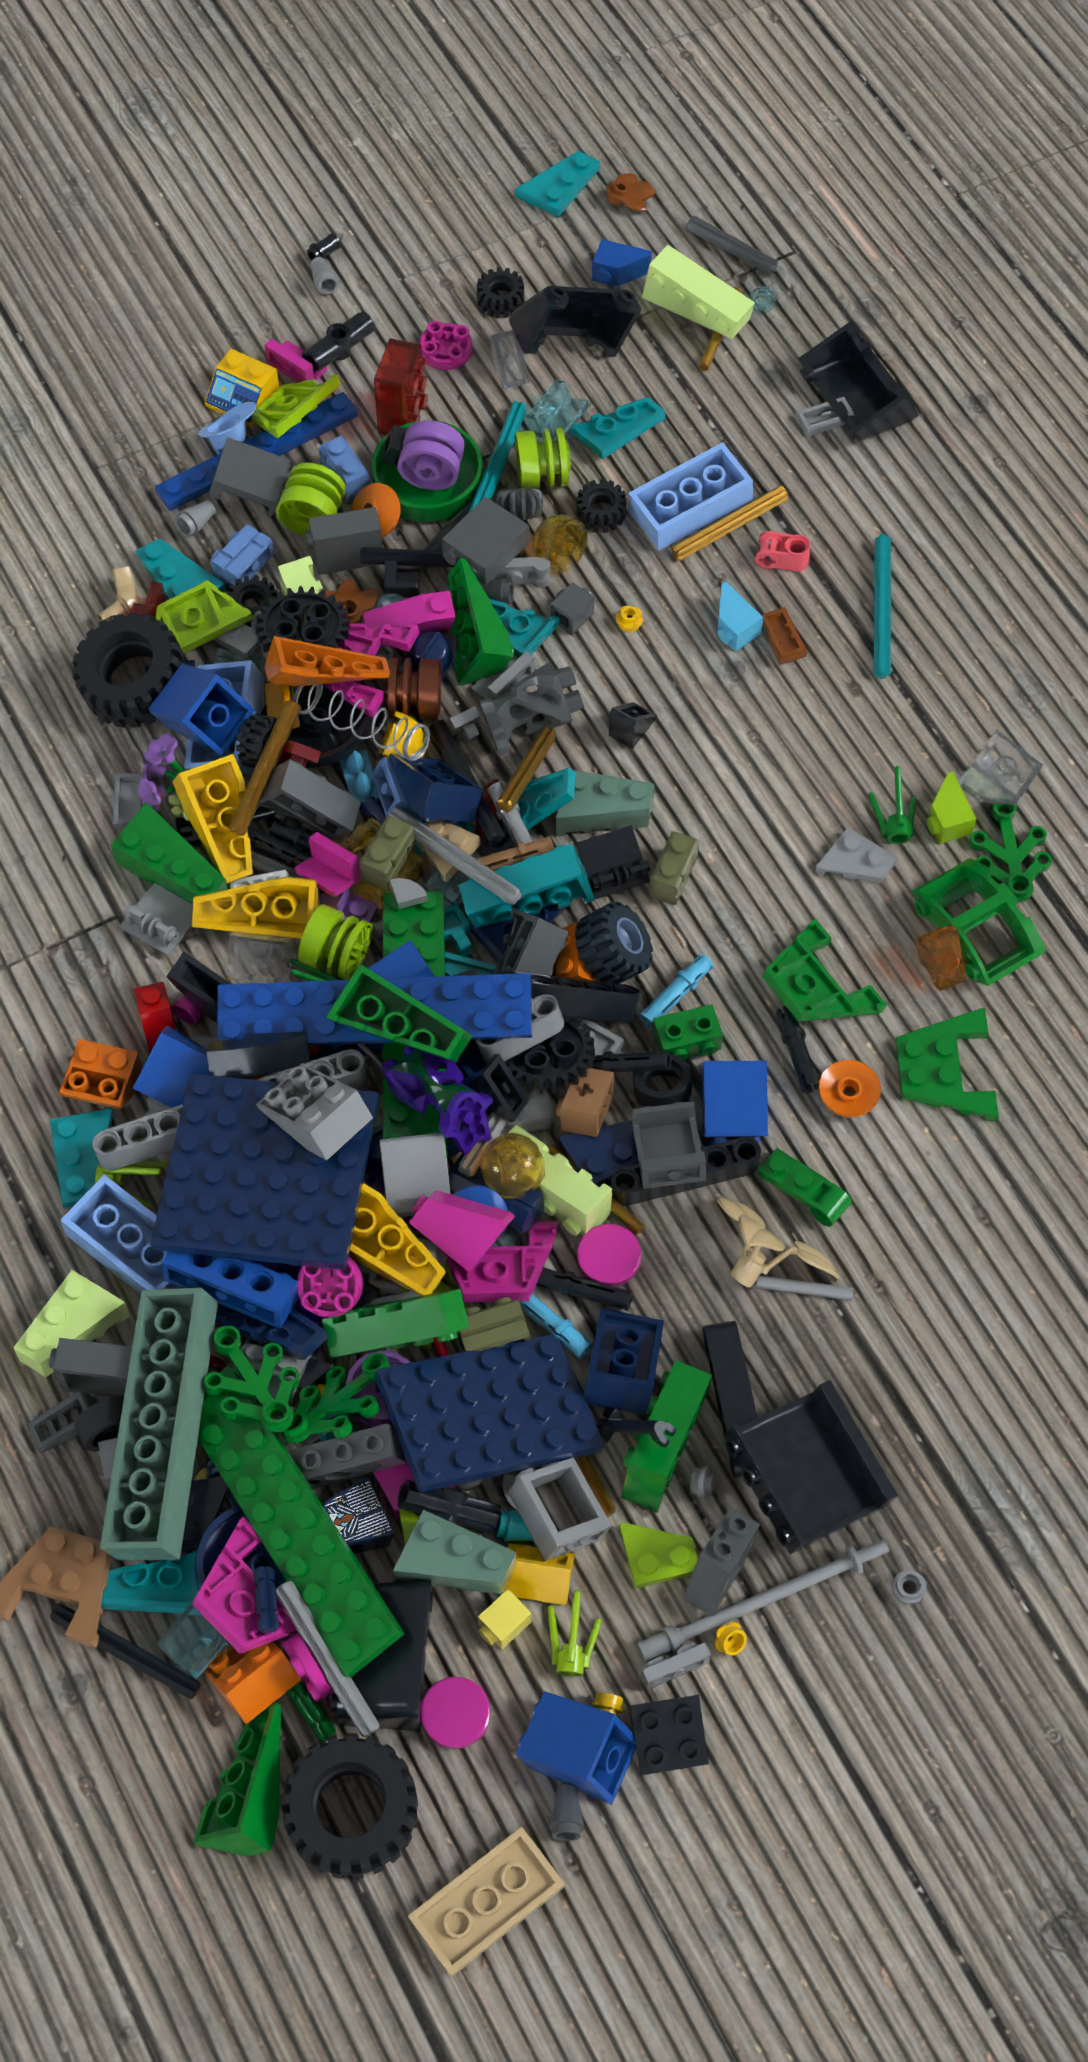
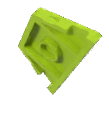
M331 375L325 383L318 385L315 379L282 385L256 407L251 415L253 422L274 437L279 438L292 426L300 423L301 418L315 410L321 401L341 385L338 375Z
M208 580L157 605L156 619L165 623L169 630L173 632L184 654L255 619L249 609L239 605L228 594L222 593Z

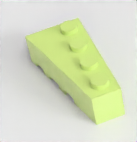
M669 245L649 264L642 295L643 299L731 339L750 320L755 302Z
M515 1125L491 1150L492 1167L543 1193L544 1212L549 1216L555 1215L563 1222L565 1229L572 1235L583 1237L590 1229L601 1225L611 1214L612 1188L604 1183L598 1187L591 1181L593 1179L591 1174L583 1169L577 1173L573 1170L567 1158L559 1153L553 1156L550 1155L546 1144L519 1126Z

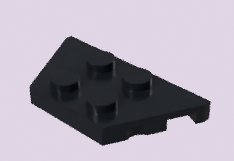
M222 1477L191 1481L181 1552L198 1549L205 1531L220 1516L223 1509L221 1505L229 1489ZM104 1492V1499L106 1500V1502L108 1500L109 1492Z

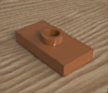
M785 607L761 614L763 617L762 630L780 665L806 657L807 650Z

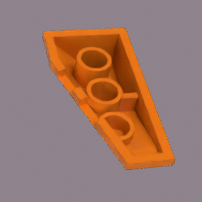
M277 636L273 637L264 665L268 681L278 686L290 685L297 687L389 678L390 670L384 657Z

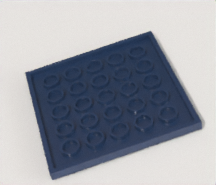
M190 1073L150 1242L152 1250L346 1270L379 1103L378 1092L357 1090L373 1119L328 1160H325L308 1151L256 1106L265 1097L266 1093L275 1088L280 1082Z

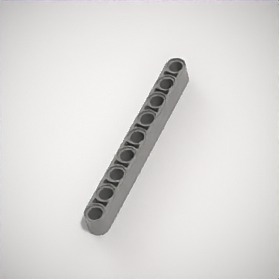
M353 1049L305 1063V1065L354 1089L362 1087L368 1078L363 1055ZM294 1068L257 1080L282 1082ZM350 1068H357L354 1071H347ZM183 1104L99 1132L94 1137L92 1145L101 1167L107 1170H116L172 1151ZM170 1128H175L173 1131L166 1132ZM139 1138H145L140 1142H135ZM109 1148H114L110 1152H105Z

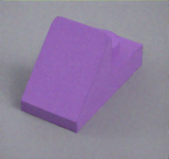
M350 888L336 897H332L323 890L319 896V906L324 904L344 913V921L352 915L357 917L359 921L365 920L372 924L379 911L378 903L352 895Z

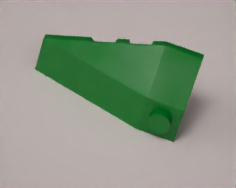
M460 558L448 574L449 590L453 608L455 609V620L451 628V635L456 636L457 642L456 658L453 666L457 683L462 686L502 672L514 656V649L510 643L508 631L466 558Z
M278 1703L271 1704L249 1723L245 1724L234 1746L237 1755L228 1770H222L218 1780L223 1783L214 1801L208 1799L202 1810L193 1844L242 1856H251L271 1850L279 1820L281 1705Z

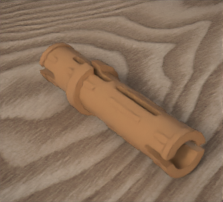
M547 836L546 838L526 844L519 842L517 847L493 853L476 860L486 865L492 871H495L499 867L511 866L522 862L529 856H538L552 851L554 847L550 836Z

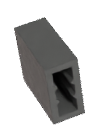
M485 497L442 538L443 557L451 565H456L460 558H466L478 581L487 585L529 544V525Z
M376 507L309 518L310 530L305 531L308 545L307 551L308 556H311L313 564L316 565L318 575L380 565L362 564L360 562L361 548H382L381 528Z

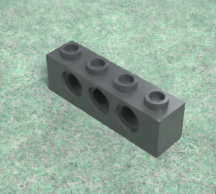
M390 1424L379 1425L351 1433L344 1438H333L288 1451L312 1489L408 1463L394 1426Z

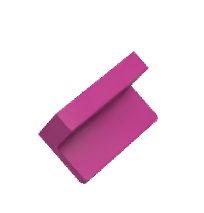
M271 338L264 345L267 364L297 383L310 379H315L316 381L327 371V366H325L320 371L313 373V364L302 358L304 350L290 341H285L281 345Z
M318 832L309 837L312 856L295 867L297 875L304 879L316 880L317 887L332 897L338 896L361 880L358 856Z

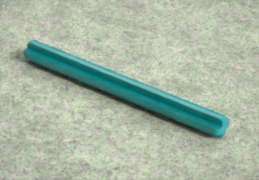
M514 401L512 403L469 512L485 497L490 500L492 499L515 441V432L519 431L526 413V404L524 402Z
M880 534L874 540V675L880 677V679H885L886 676L891 674V538L885 536V534Z

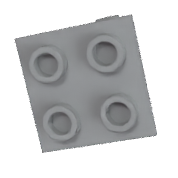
M154 883L137 905L131 906L128 904L125 906L123 915L126 918L119 928L169 956L192 927L193 904Z

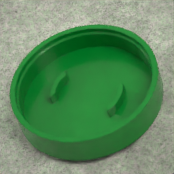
M418 421L407 423L399 427L408 429L410 425ZM442 422L458 431L464 440V452L460 462L457 481L453 486L444 490L431 491L418 488L402 478L397 467L381 463L384 440L387 435L379 442L372 457L373 483L388 485L396 492L401 506L400 517L417 522L446 520L456 516L475 497L483 477L482 456L475 441L465 431L454 425Z

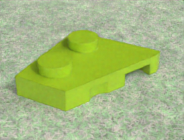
M629 1523L619 1524L635 1589L693 1574L698 1557L692 1537Z

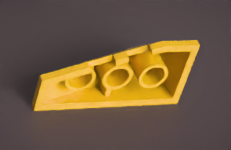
M282 877L194 896L192 927L301 939L310 917L319 906L317 881L314 879Z

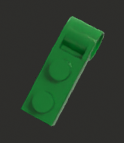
M778 1148L757 1169L759 1177L807 1206L813 1217L824 1226L831 1227L852 1204L851 1198L843 1189Z

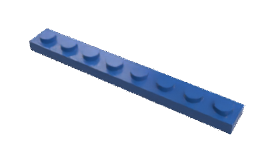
M343 391L319 403L315 410L307 413L301 418L300 423L292 426L279 438L274 437L265 430L242 443L281 456L358 417V409ZM221 453L155 486L156 494L169 511L210 491Z

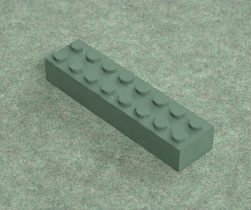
M202 1288L141 1290L100 1544L101 1550L117 1560H180L205 1393L204 1378L208 1373L218 1301Z

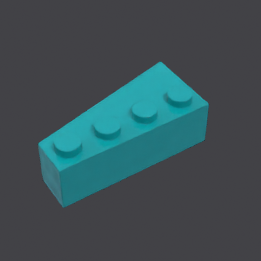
M573 844L557 846L547 853L529 856L522 862L511 866H502L494 871L519 888L521 898L514 905L508 904L472 878L458 884L466 914L475 928L512 920L513 918L510 917L512 908L534 915L540 913L542 907L557 904L558 909L569 907L571 900L583 898L585 903L595 901L586 870Z

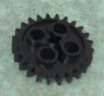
M299 586L297 593H294L291 588H287L288 595L284 596L282 593L277 592V600L268 598V607L261 606V614L256 616V635L258 644H262L264 653L269 652L274 636L300 641L299 633L302 632V642L333 648H345V639H349L350 619L348 618V611L343 609L342 601L336 602L334 594L326 598L324 589L316 594L314 587H311L308 592H304L303 587ZM308 609L306 613L307 621L304 622V613Z
M573 1017L563 1018L564 1027L560 1032L505 1061L520 1087L524 1084L527 1085L528 1093L536 1087L540 1094L544 1093L545 1088H550L551 1092L555 1094L556 1086H561L564 1090H568L569 1081L578 1085L579 1076L587 1077V1069L593 1067L595 1047L594 1037H590L589 1028L583 1029L582 1020L573 1023Z

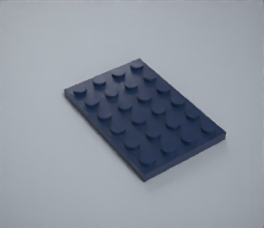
M551 1334L531 1338V1341L527 1342L521 1340L504 1344L505 1346L494 1347L482 1351H467L387 1367L376 1371L374 1376L419 1493L602 1451L605 1446L559 1338L556 1339Z

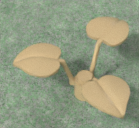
M718 1197L716 1200L730 1217L739 1222L745 1246L740 1253V1259L730 1274L742 1285L751 1288L761 1273L767 1275L772 1267L790 1254L798 1255L806 1263L832 1274L836 1281L840 1279L833 1264L823 1253L800 1241H795L794 1246H790L768 1264H765L766 1257L759 1252L761 1246L783 1251L785 1245L780 1238L766 1230L765 1223L761 1217L748 1206L722 1197Z

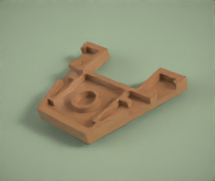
M50 1526L0 1581V1619L9 1622L24 1591L54 1598L79 1606L65 1636L70 1641L96 1648L99 1641V1635L97 1634L99 1616L103 1614V1609L101 1608L103 1590L107 1588L111 1555L100 1549L101 1540Z

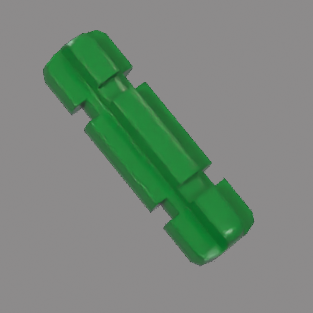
M299 1681L286 1693L292 1702L296 1701L297 1709L309 1726L315 1728L314 1733L321 1742H326V1737L336 1734L335 1727L329 1719H325L326 1714L313 1699L310 1693L307 1694L308 1690L304 1683Z

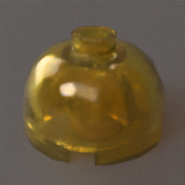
M567 515L549 516L541 522L535 531L532 544L536 557H544L548 561L550 560L552 571L557 573L569 571L571 568L565 566L573 559L578 563L586 549L588 535L587 532L583 531V526L585 525L581 521Z
M505 1133L495 1137L488 1143L481 1155L480 1166L484 1182L489 1188L495 1190L503 1198H519L525 1196V1191L530 1190L532 1187L535 1190L541 1184L545 1176L546 1165L539 1147L529 1137L518 1133Z

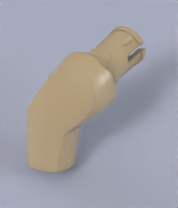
M130 566L112 569L116 599L115 603L101 613L96 614L99 621L101 619L110 621L114 619V615L123 614L125 617L129 613H137L138 594Z

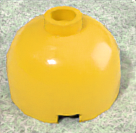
M395 711L393 716L397 718L396 723L392 724L389 722L381 745L389 746L394 744L395 727L401 718L406 717L408 719L407 731L400 742L396 744L398 751L403 754V743L407 733L413 726L419 723L412 717ZM405 720L400 723L397 729L396 741L405 729ZM418 728L412 734L408 744V755L416 753L422 747L424 735L422 728ZM394 746L388 749L379 748L378 754L383 753V758H390V754H397Z

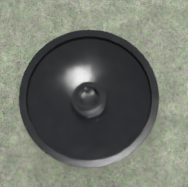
M312 685L304 686L299 694L298 704L301 707V711L308 709V695ZM324 685L322 695L315 708L311 711L318 719L329 717V704L332 696L335 694ZM316 686L310 696V705L315 698ZM338 695L333 700L331 715L336 711L341 702V697ZM343 700L341 708L332 717V721L339 728L350 726L352 704ZM266 704L261 712V715L267 716ZM355 708L353 713L352 724L358 719L361 711L357 708ZM310 713L298 714L300 727L293 728L288 737V741L297 742L321 752L318 763L307 762L305 768L322 767L337 762L355 751L364 741L355 737L351 728L344 731L337 730L332 726L330 719L323 722L316 721L311 717ZM363 713L361 719L353 726L355 733L360 737H367L372 728L374 718Z

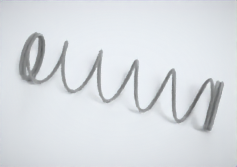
M322 684L312 685L308 695V709L300 710L299 712L301 715L310 713L314 720L320 722L330 719L332 726L337 730L344 731L351 728L354 736L358 739L366 740L373 737L376 746L381 749H388L394 746L399 756L410 761H416L425 753L430 740L428 727L423 724H417L407 733L403 743V754H401L396 744L404 737L408 728V719L403 717L395 727L394 744L382 746L377 743L374 735L379 732L385 723L387 716L385 708L379 709L374 716L372 735L360 737L355 733L353 726L357 724L364 713L365 701L363 699H359L352 708L350 726L339 728L332 721V717L343 704L344 693L342 690H338L331 698L329 717L318 719L311 711L315 708L322 695ZM298 686L295 691L293 701L297 704L299 694L304 686ZM316 686L315 698L310 705V696ZM338 693H341V702L336 711L331 715L333 700ZM362 702V711L358 719L352 724L354 710L357 704ZM381 711H384L383 721L376 732H374L376 718ZM405 720V729L396 741L397 729L400 723ZM418 728H423L425 740L422 747L416 753L408 755V744L412 734Z

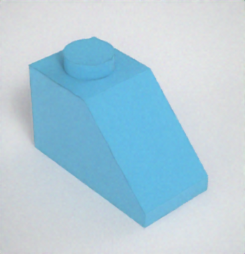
M724 582L721 586L717 634L725 645H729L736 652L761 635L763 617L727 582Z

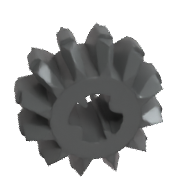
M507 489L498 492L496 504L520 520L532 519L541 516L543 498L541 497V491L538 489Z

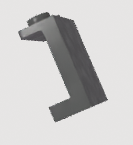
M227 437L208 496L219 500L221 491L268 507L267 516L272 518L282 495V487H285L288 481L290 471L287 470L290 460Z
M676 1102L654 1107L645 1106L631 1111L632 1130L643 1189L706 1181V1159L701 1149L695 1119L694 1102Z

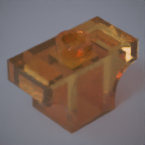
M951 924L916 938L920 964L927 969L934 986L939 991L967 980L958 929Z

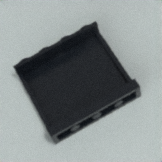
M830 1380L820 1384L812 1393L740 1427L738 1423L733 1425L723 1436L728 1453L736 1459L742 1470V1477L745 1483L752 1487L759 1500V1507L762 1513L769 1517L776 1529L778 1541L782 1546L786 1547L790 1555L885 1508L898 1497L897 1492Z

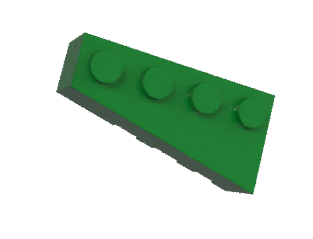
M147 802L111 844L117 865L152 885L154 883L160 885L193 904L194 896L228 889L226 879Z
M362 964L358 966L326 1016L327 1019L335 1023L453 1062L458 1060L473 1036Z
M460 1289L373 1304L348 1311L337 1317L322 1319L331 1358L367 1351V1354L383 1351L388 1346H390L391 1350L410 1346L409 1342H413L414 1346L434 1342L433 1337H437L438 1342L458 1338L457 1331L469 1328Z
M676 1360L670 1372L664 1371L658 1389L662 1391L659 1397L653 1395L646 1414L650 1415L648 1420L670 1423L677 1431L673 1437L665 1433L663 1434L670 1440L666 1448L653 1441L650 1434L636 1433L635 1440L638 1441L635 1449L629 1447L622 1465L627 1467L621 1494L622 1499L658 1513L662 1504L665 1486L669 1487L678 1458L682 1456L690 1434L689 1429H693L707 1396L712 1374Z

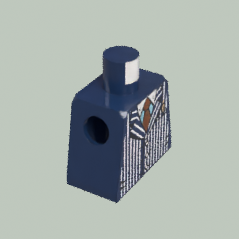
M368 1477L322 1504L353 1554L387 1547L391 1544L394 1535L393 1529Z

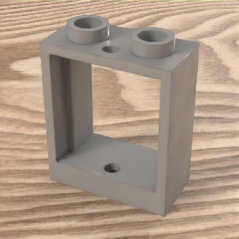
M574 1457L564 1461L545 1464L536 1471L533 1468H528L515 1477V1483L508 1490L511 1500L545 1561L599 1542L612 1527ZM557 1479L561 1480L584 1522L559 1532L534 1487Z

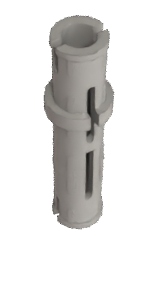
M496 782L489 786L487 791L496 806V815L499 820L503 821L515 847H517L519 842H524V844L533 842L519 814L520 808L517 803L509 813H506L504 810L499 811L497 808L498 798L506 787L505 782Z

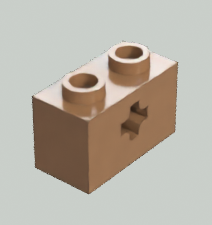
M590 1068L587 1069V1077L579 1076L578 1085L570 1081L568 1082L565 1098L559 1099L556 1116L560 1117L561 1131L597 1138L614 1096V1072Z

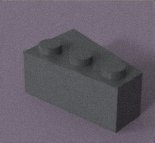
M289 759L275 767L259 805L275 811V817L284 820L285 816H289L302 821L301 827L337 840L353 832L361 801L352 797L349 792L332 785L326 778L307 770L301 763Z
M512 908L510 917L515 919L511 934H505L503 943L507 945L503 961H497L494 974H500L502 971H513L551 976L557 956L565 947L568 931L541 918Z

